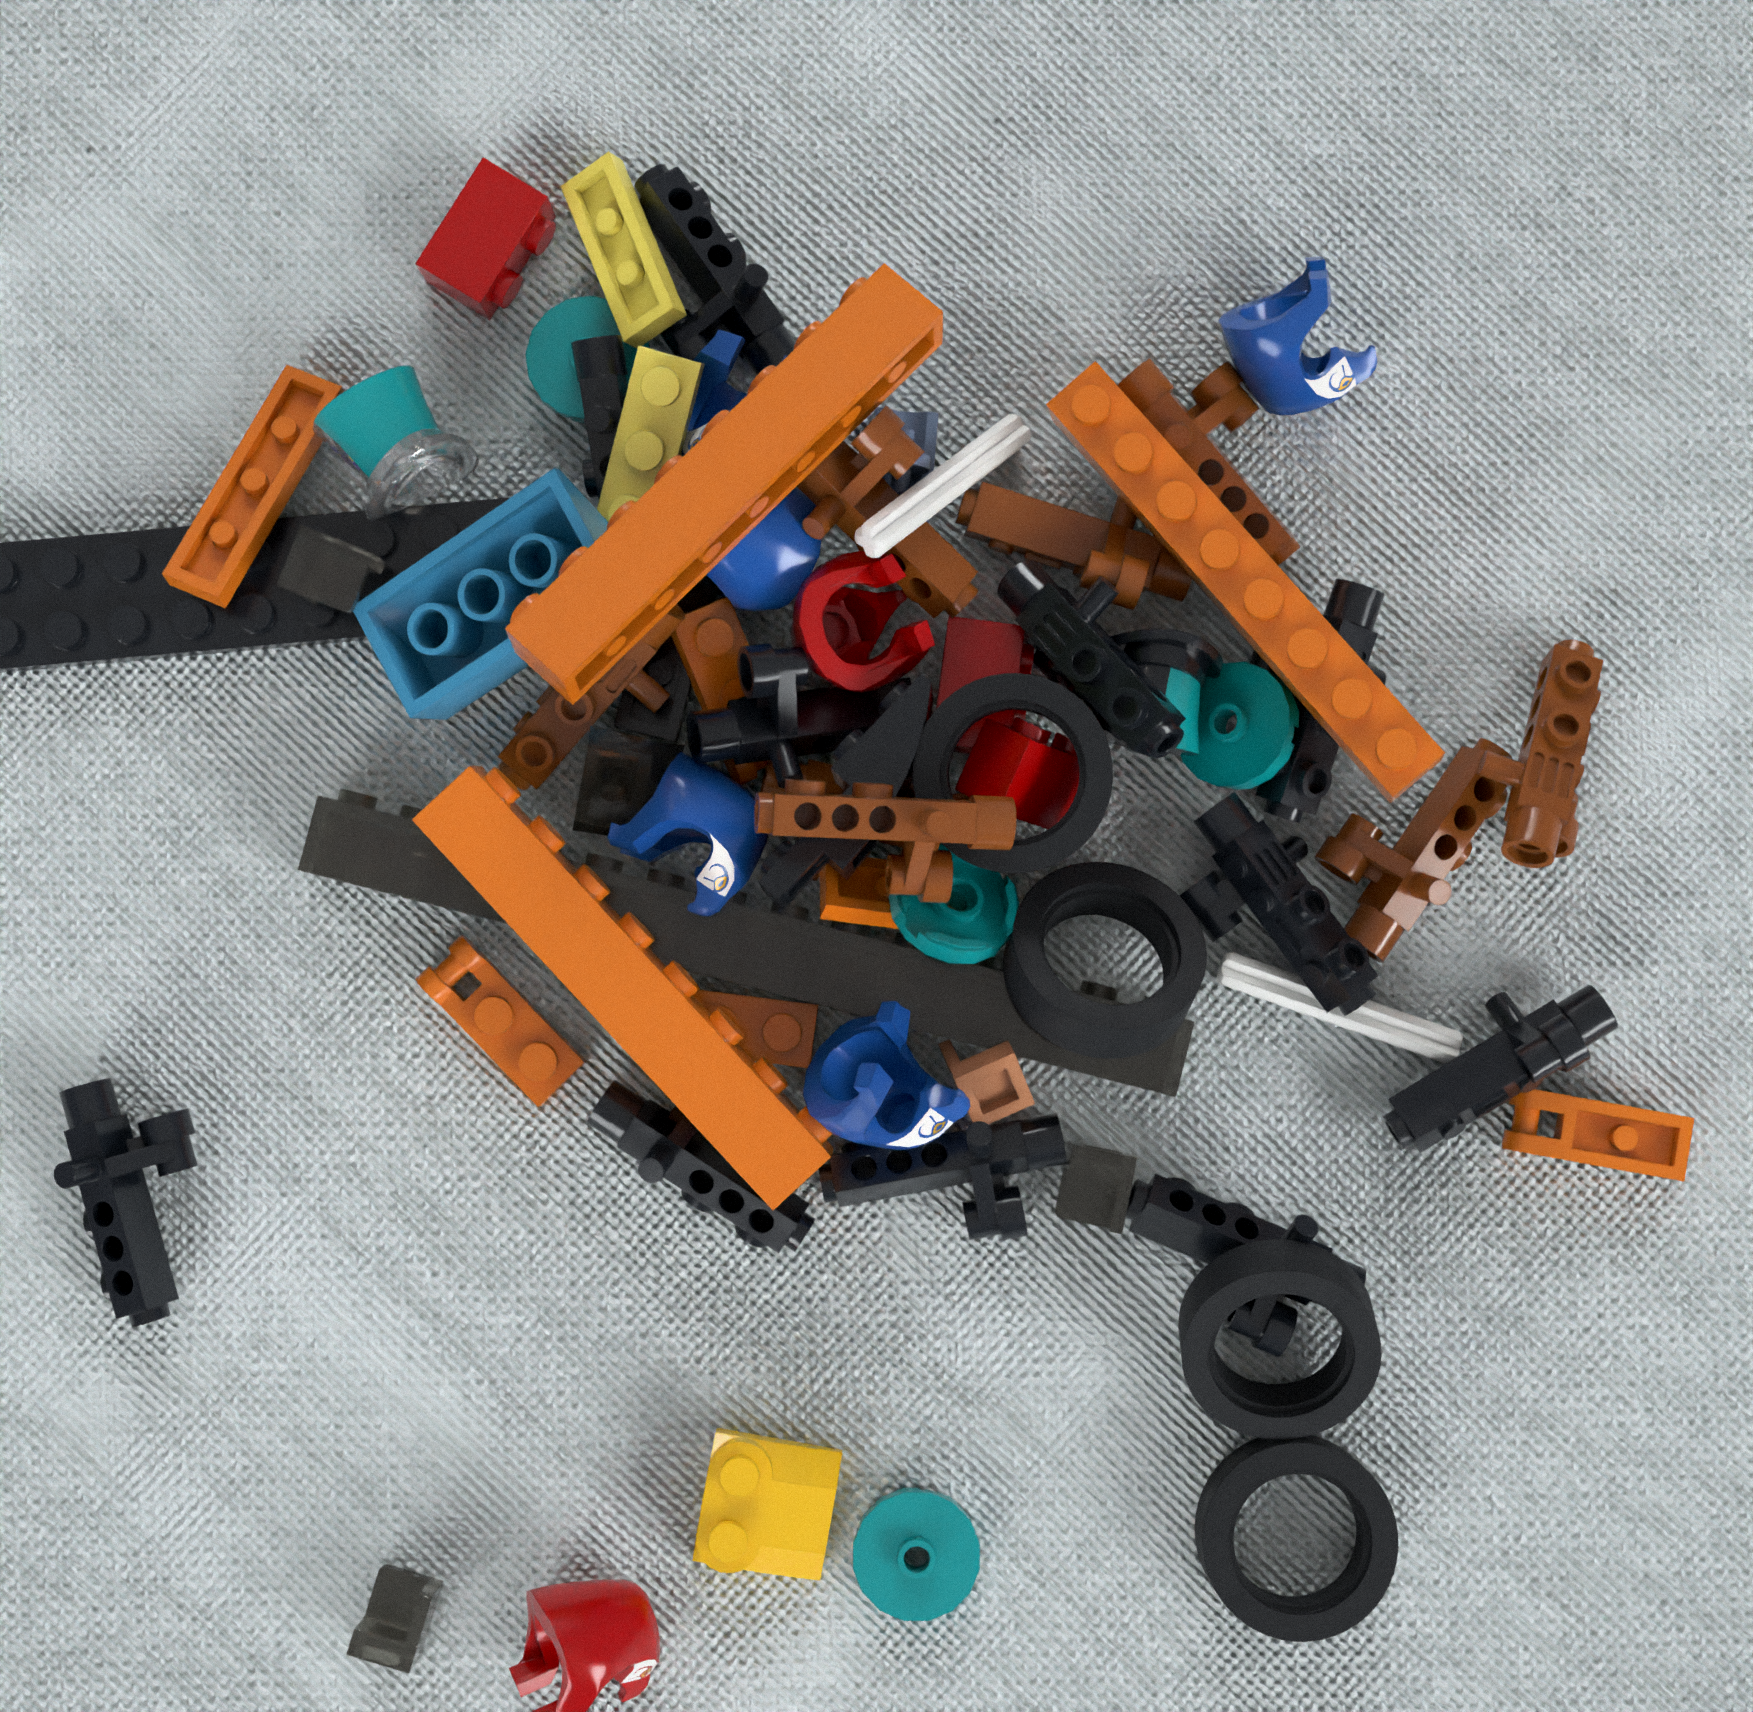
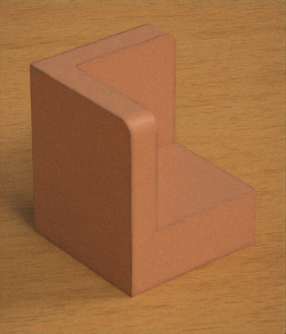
M950 1039L938 1043L956 1089H961L970 1099L968 1115L972 1123L982 1121L991 1124L1035 1104L1009 1041H1005L962 1061L959 1060Z

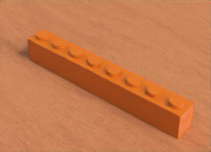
M885 263L868 279L861 277L854 281L843 294L839 307L822 323L815 321L807 326L796 340L794 350L777 367L769 365L764 368L752 381L748 389V395L730 412L722 410L708 422L702 432L701 440L684 456L676 455L669 459L657 473L654 485L638 501L630 500L621 505L611 516L607 524V530L589 548L586 546L580 547L567 557L559 570L558 578L541 594L533 593L519 603L511 615L510 624L505 628L515 653L567 701L574 705L942 345L943 311Z
M1096 361L1046 404L1054 424L1389 803L1393 802L1442 760L1445 752Z
M470 765L422 809L412 821L763 1201L774 1210L832 1157L834 1147L827 1139L833 1134L809 1114L807 1106L799 1110L782 1092L789 1084L772 1063L763 1056L755 1063L741 1048L738 1042L744 1038V1035L722 1010L717 1008L710 1014L693 996L700 988L690 974L675 960H672L666 966L649 948L655 941L649 930L632 913L627 912L621 918L604 898L611 891L603 880L584 863L576 869L559 851L566 842L556 829L542 816L538 815L532 821L515 803L522 796L516 786L496 767H493L487 773L482 766Z

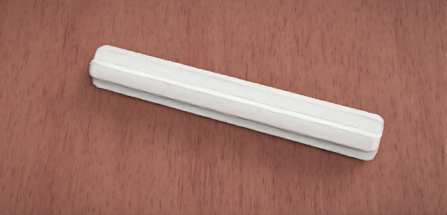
M1008 414L866 520L855 532L856 543L864 548L867 556L879 558L1019 451L1023 445L1030 441V428L1023 425L1020 416Z
M1235 952L1225 953L1217 971L1216 981L1220 985L1444 1064L1457 1058L1462 1047L1463 1035L1459 1031L1371 1000L1346 1016L1343 1015L1338 1007L1326 1013L1299 975Z

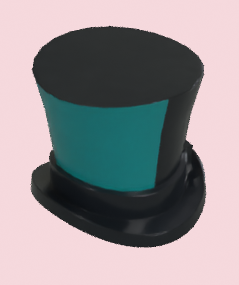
M1143 629L1110 636L1186 718L1180 725V728L1184 731V736L1178 746L1169 754L1199 755L1198 719L1200 690L1205 687L1207 676L1210 678H1218L1220 676L1223 660L1219 652L1202 638L1191 633L1173 629ZM1092 712L1100 723L1109 743L1130 748L1124 741L1118 740L1108 732L1103 725L1105 720L1099 713Z

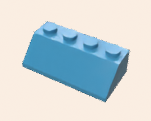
M553 468L351 607L410 718L447 720L529 666L515 653L505 631V628L510 624L513 611L527 596L533 593L541 594L559 577V570L567 557L580 547L586 546L589 548L607 530L608 521L560 469Z

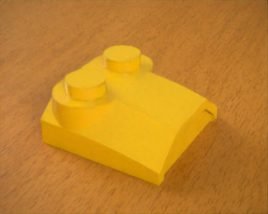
M717 1428L707 1471L692 1561L705 1563L711 1569L721 1573H735L741 1570L820 1581L843 1450Z

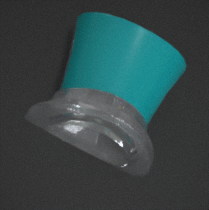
M410 365L385 370L350 387L329 402L318 413L313 422L315 435L336 451L366 482V490L372 496L365 511L370 522L411 506L462 481L475 471L479 463L478 454L467 440L458 435L444 433L439 430L423 396L415 369Z

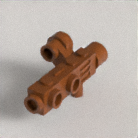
M1149 358L1128 374L1117 386L1279 566L1301 546L1293 538L1294 535L1209 436L1221 425H1224L1231 434L1260 409L1241 387L1243 383L1242 378L1230 362L1226 361L1191 391L1189 395L1197 404L1190 410H1187L1172 392L1175 389L1173 384Z
M887 405L850 443L859 452L858 454L842 441L797 485L816 505L802 522L803 529L810 537L822 539L836 524L855 542L859 551H864V548L855 541L856 530L866 520L900 496L882 477L889 472L898 480L925 451L901 429L905 423ZM927 522L923 523L885 552L886 554H893L906 574V577L896 583L902 588L908 599L918 603L932 618L937 617L943 611L951 618H954L979 591L970 582L978 571Z
M983 481L978 490L969 488L964 492L955 521L956 524L966 527L964 536L989 543L988 548L1003 554L1011 555L1014 551L1025 555L1024 559L1034 560L1042 565L1059 570L1061 567L1073 570L1072 574L1081 578L1079 587L1089 589L1099 576H1103L1120 592L1111 604L1134 610L1141 592L1145 591L1182 602L1192 582L1191 577L1154 536L1134 530L1137 516L1119 496H1117L1110 522Z
M676 604L574 705L567 701L551 685L536 701L540 705L538 710L534 714L529 710L512 729L516 735L497 756L502 760L498 765L499 770L517 788L528 790L532 785L537 790L624 689L653 713L662 706L670 696V693L643 671L642 668L685 619L684 612L679 605Z
M1563 640L1558 644L1555 643L1542 660L1518 761L1486 750L1477 769V775L1512 786L1504 821H1507L1501 852L1506 859L1520 866L1530 868L1546 867L1551 865L1555 858L1570 855L1575 848L1579 830V823L1575 819V813L1579 798L1574 790L1580 783L1584 772V765L1580 763L1586 751L1591 728V714L1595 711L1601 696V691L1597 690L1604 661L1593 657V648L1579 640Z
M1480 738L1473 748L1465 746L1460 748L1393 849L1379 842L1383 832L1365 818L1351 813L1335 837L1328 836L1314 856V859L1321 866L1352 885H1357L1362 877L1370 880V883L1357 901L1360 905L1345 925L1344 930L1351 938L1358 940L1365 947L1368 956L1380 963L1385 961L1404 930L1408 932L1411 930L1428 903L1443 905L1450 899L1452 889L1450 884L1444 879L1450 871L1458 869L1468 859L1472 851L1470 840L1483 821L1494 816L1505 804L1508 795L1506 787L1508 785L1477 775L1480 760L1486 750L1512 759V756L1497 744Z
M785 779V792H757L754 807L755 833H767L773 836L904 841L901 855L889 854L887 857L885 868L887 894L917 895L919 902L948 903L953 884V861L949 850H938L940 843L967 844L969 849L1011 850L1016 833V806L1013 797L971 795L968 801L893 797V785L882 783L853 782L852 795L826 794V781Z

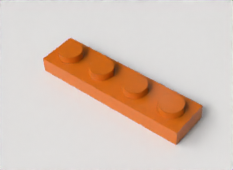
M286 364L165 567L162 575L170 586L223 608L227 607L327 436V433L315 424L314 420L329 402L344 392L342 386Z

